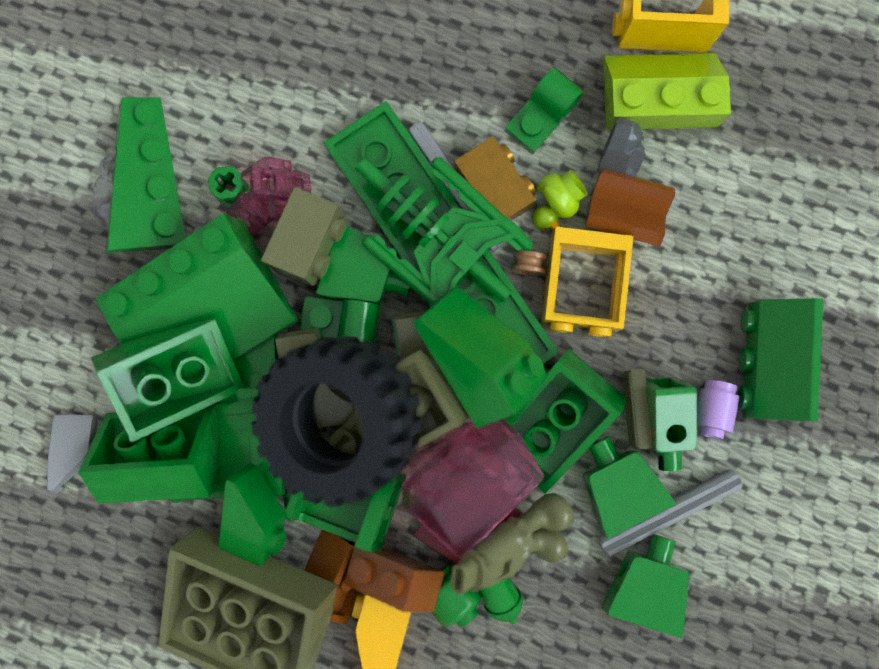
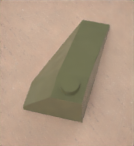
M421 350L395 365L400 373L407 371L412 379V382L407 384L411 394L418 393L421 405L415 409V415L422 417V430L414 435L419 440L417 449L458 427L470 418L438 364ZM356 407L342 427L337 429L328 440V443L333 447L351 454L359 453L363 441L362 421Z

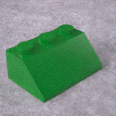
M822 298L758 300L749 303L748 309L743 311L741 329L743 332H747L746 348L743 347L739 355L740 370L745 371L744 386H740L737 393L739 396L738 408L743 410L742 418L818 422L823 320Z
M210 405L134 442H131L118 414L106 413L78 473L98 504L210 497L220 467L217 409L215 405Z

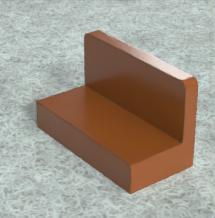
M602 169L589 201L585 226L608 233L634 236L633 240L660 247L665 236L666 215L675 197V188L608 169Z
M322 530L304 571L338 584L330 622L347 624L357 595L360 593L344 585L356 543Z

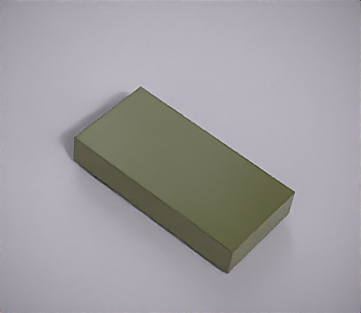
M645 369L624 371L622 378L624 396L628 399L625 409L629 446L634 449H651L652 437Z

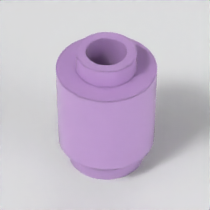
M716 380L705 381V386L700 389L697 401V427L700 428V435L723 439L724 433H733L739 403V396L736 395V385Z

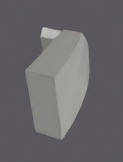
M54 415L47 467V490L51 494L59 493L64 489L62 485L78 473L96 434L97 419L93 415Z

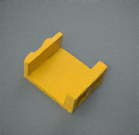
M621 0L619 12H615L613 16L612 36H618V49L707 53L729 24V0H703L695 14L641 12V0Z

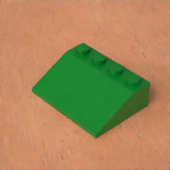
M222 213L95 298L112 332L122 344L133 339L214 318L233 362L299 321L269 266L261 261L263 255L244 221Z

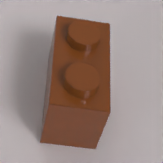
M354 546L344 585L402 612H434L445 572L388 548L382 547L381 550L369 553Z

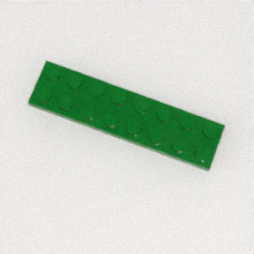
M385 101L324 141L323 144L392 247L397 251L401 259L405 258L420 272L413 251L417 248V243L423 237L414 231L407 239L403 238L401 234L408 227V224L402 219L393 228L387 224V221L394 213L388 208L381 214L377 212L375 207L384 195L355 170L356 166L366 157L394 184L405 173L412 176V179L406 186L412 192L420 184L427 187V190L420 199L427 205L436 196L440 203L433 209V212L439 218L446 211L448 213L452 207H460L443 182L439 181L432 174L434 169L388 102ZM487 249L478 260L512 290L511 294L501 302L468 271L457 282L456 288H459L528 341L534 353L540 357L544 364L560 352L492 253Z

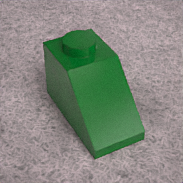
M248 463L226 480L218 548L260 567L273 554H278L286 541V532L284 531L286 513L258 467L252 463Z

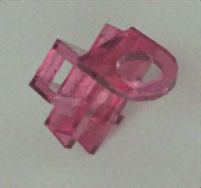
M265 156L257 161V166L252 165L241 172V178L250 180V190L238 196V199L227 208L226 214L237 218V212L246 217L250 223V227L247 228L251 235L254 236L267 227L272 220H280L294 187L301 186L302 190L311 193L310 174L293 172L292 161ZM270 180H273L274 190H270ZM274 202H280V205H274Z

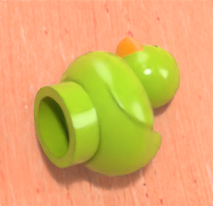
M569 170L563 175L549 173L539 181L537 192L543 193L549 205L539 206L534 211L532 216L534 226L541 231H549L555 227H560L559 217L570 218L578 212L580 200L588 194L582 181L574 171Z

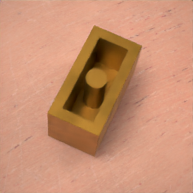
M494 136L454 161L455 170L511 221L531 209L536 201L534 197L536 189L533 183L525 174L519 175L513 166L515 159L506 144L502 143L499 145Z

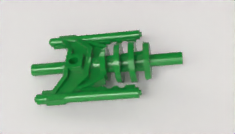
M366 157L363 158L355 170L384 195L375 207L377 212L381 214L388 208L394 213L387 221L391 228L400 219L408 224V227L401 234L403 238L407 239L414 231L423 237L417 243V248L413 251L420 272L405 258L399 259L394 248H386V241L378 234L375 237L371 234L369 236L365 235L362 239L364 241L362 245L430 306H433L447 293L455 289L457 282L467 271L501 302L511 294L512 290L478 259L490 246L504 241L517 252L520 249L530 251L533 248V241L525 235V232L504 216L441 157H435L431 161L433 163L432 167L435 169L432 174L439 181H447V188L450 191L456 190L459 193L458 198L472 211L452 207L448 213L446 211L439 218L433 212V209L440 203L438 198L435 196L427 205L420 199L427 190V187L420 184L412 192L406 186L412 179V176L406 173L394 184Z

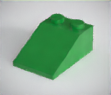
M459 288L451 290L412 322L476 428L516 414L548 377L542 360L534 353L528 341Z
M214 318L133 339L91 357L96 373L131 442L235 394L238 389L245 388Z
M570 349L547 372L548 377L517 413L509 416L487 441L490 446L545 494L621 415L628 401L623 394Z

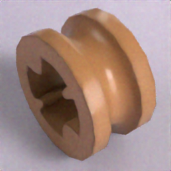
M524 250L514 251L513 257L517 260V263L512 265L511 271L513 273L531 276L546 275V270L542 267L543 263L547 262L548 259L546 254Z

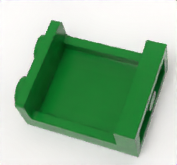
M399 473L373 495H369L361 502L352 505L344 503L340 507H328L324 504V500L316 505L305 501L303 493L299 492L294 495L288 491L284 500L286 519L291 521L299 520L355 542L356 548L369 553L381 550L407 474Z

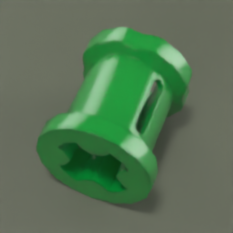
M231 166L218 167L211 172L208 178L209 190L224 207L238 209L248 202L250 198L249 184L242 178V175L236 168ZM226 184L236 186L232 192L223 189Z

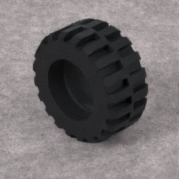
M343 336L337 339L330 337L298 347L287 352L286 356L278 358L269 366V374L262 376L257 386V391L261 395L253 398L252 413L256 414V420L251 422L253 436H258L260 445L256 448L260 458L265 457L270 464L267 470L275 479L280 477L285 482L283 486L294 495L299 492L303 493V499L307 502L317 505L324 500V504L328 507H340L344 503L352 505L361 502L369 495L376 493L401 473L409 464V457L416 452L419 440L414 435L422 430V417L415 415V409L421 405L418 393L411 394L407 384L412 382V379L407 371L400 373L396 369L395 365L398 363V360L389 352L383 355L378 354L379 345L368 340L359 343L357 337ZM321 383L342 391L357 408L363 426V441L358 454L338 450L328 443L319 432L313 415V400L316 390Z

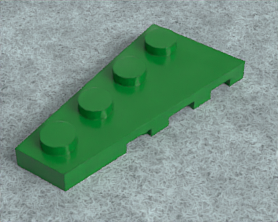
M122 97L118 111L115 142L116 154L112 174L113 186L111 204L109 206V228L105 254L170 249L186 237L161 97Z

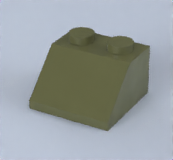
M294 187L261 261L286 278L314 286L317 279H322L329 268L331 258L328 254L334 241L339 242L345 232L347 225L346 214L338 204Z

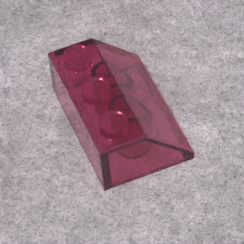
M504 419L476 428L471 421L402 484V506L462 560L463 554L469 548L473 549L475 544L485 538L544 479V474L519 432Z

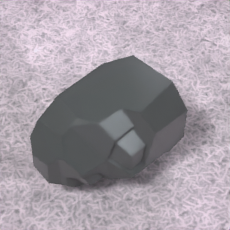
M620 117L616 119L597 168L599 174L602 169H608L633 177L637 176L646 154L641 142L643 132L636 122Z

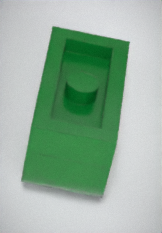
M553 67L536 86L530 100L505 127V132L533 155L579 103L584 91L556 67Z
M305 296L300 330L319 327L321 338L335 337L337 339L343 336L357 337L359 343L368 340L376 344L382 308L377 304L358 300L344 299L343 301Z

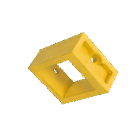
M555 227L550 239L541 323L550 324V331L573 333L574 327L589 329V336L611 338L612 332L623 330L634 236ZM561 250L615 256L608 319L554 312Z

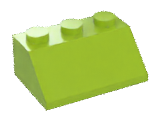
M716 53L617 55L603 57L606 130H612L618 117L636 122L641 129L719 127L731 115L729 75Z

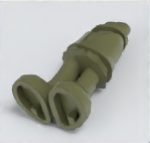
M555 493L545 494L537 499L520 518L510 516L506 522H500L488 536L475 544L473 549L469 548L463 554L461 562L453 566L451 576L453 591L458 595L463 594L469 589L473 592H478L502 580L510 579L524 566V561L534 551L540 558L548 562L555 563L564 559L568 554V544L559 531L569 528L574 522V512L567 500Z

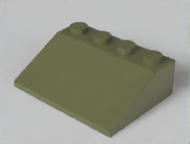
M199 526L169 549L158 647L205 669L314 668L332 617L338 584L273 557L268 558L260 567L219 549L220 535Z

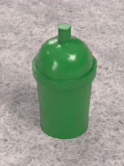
M511 578L480 590L484 601V608L491 618L502 622H510L511 624L517 622L516 617L521 612L523 595L519 588L514 585Z

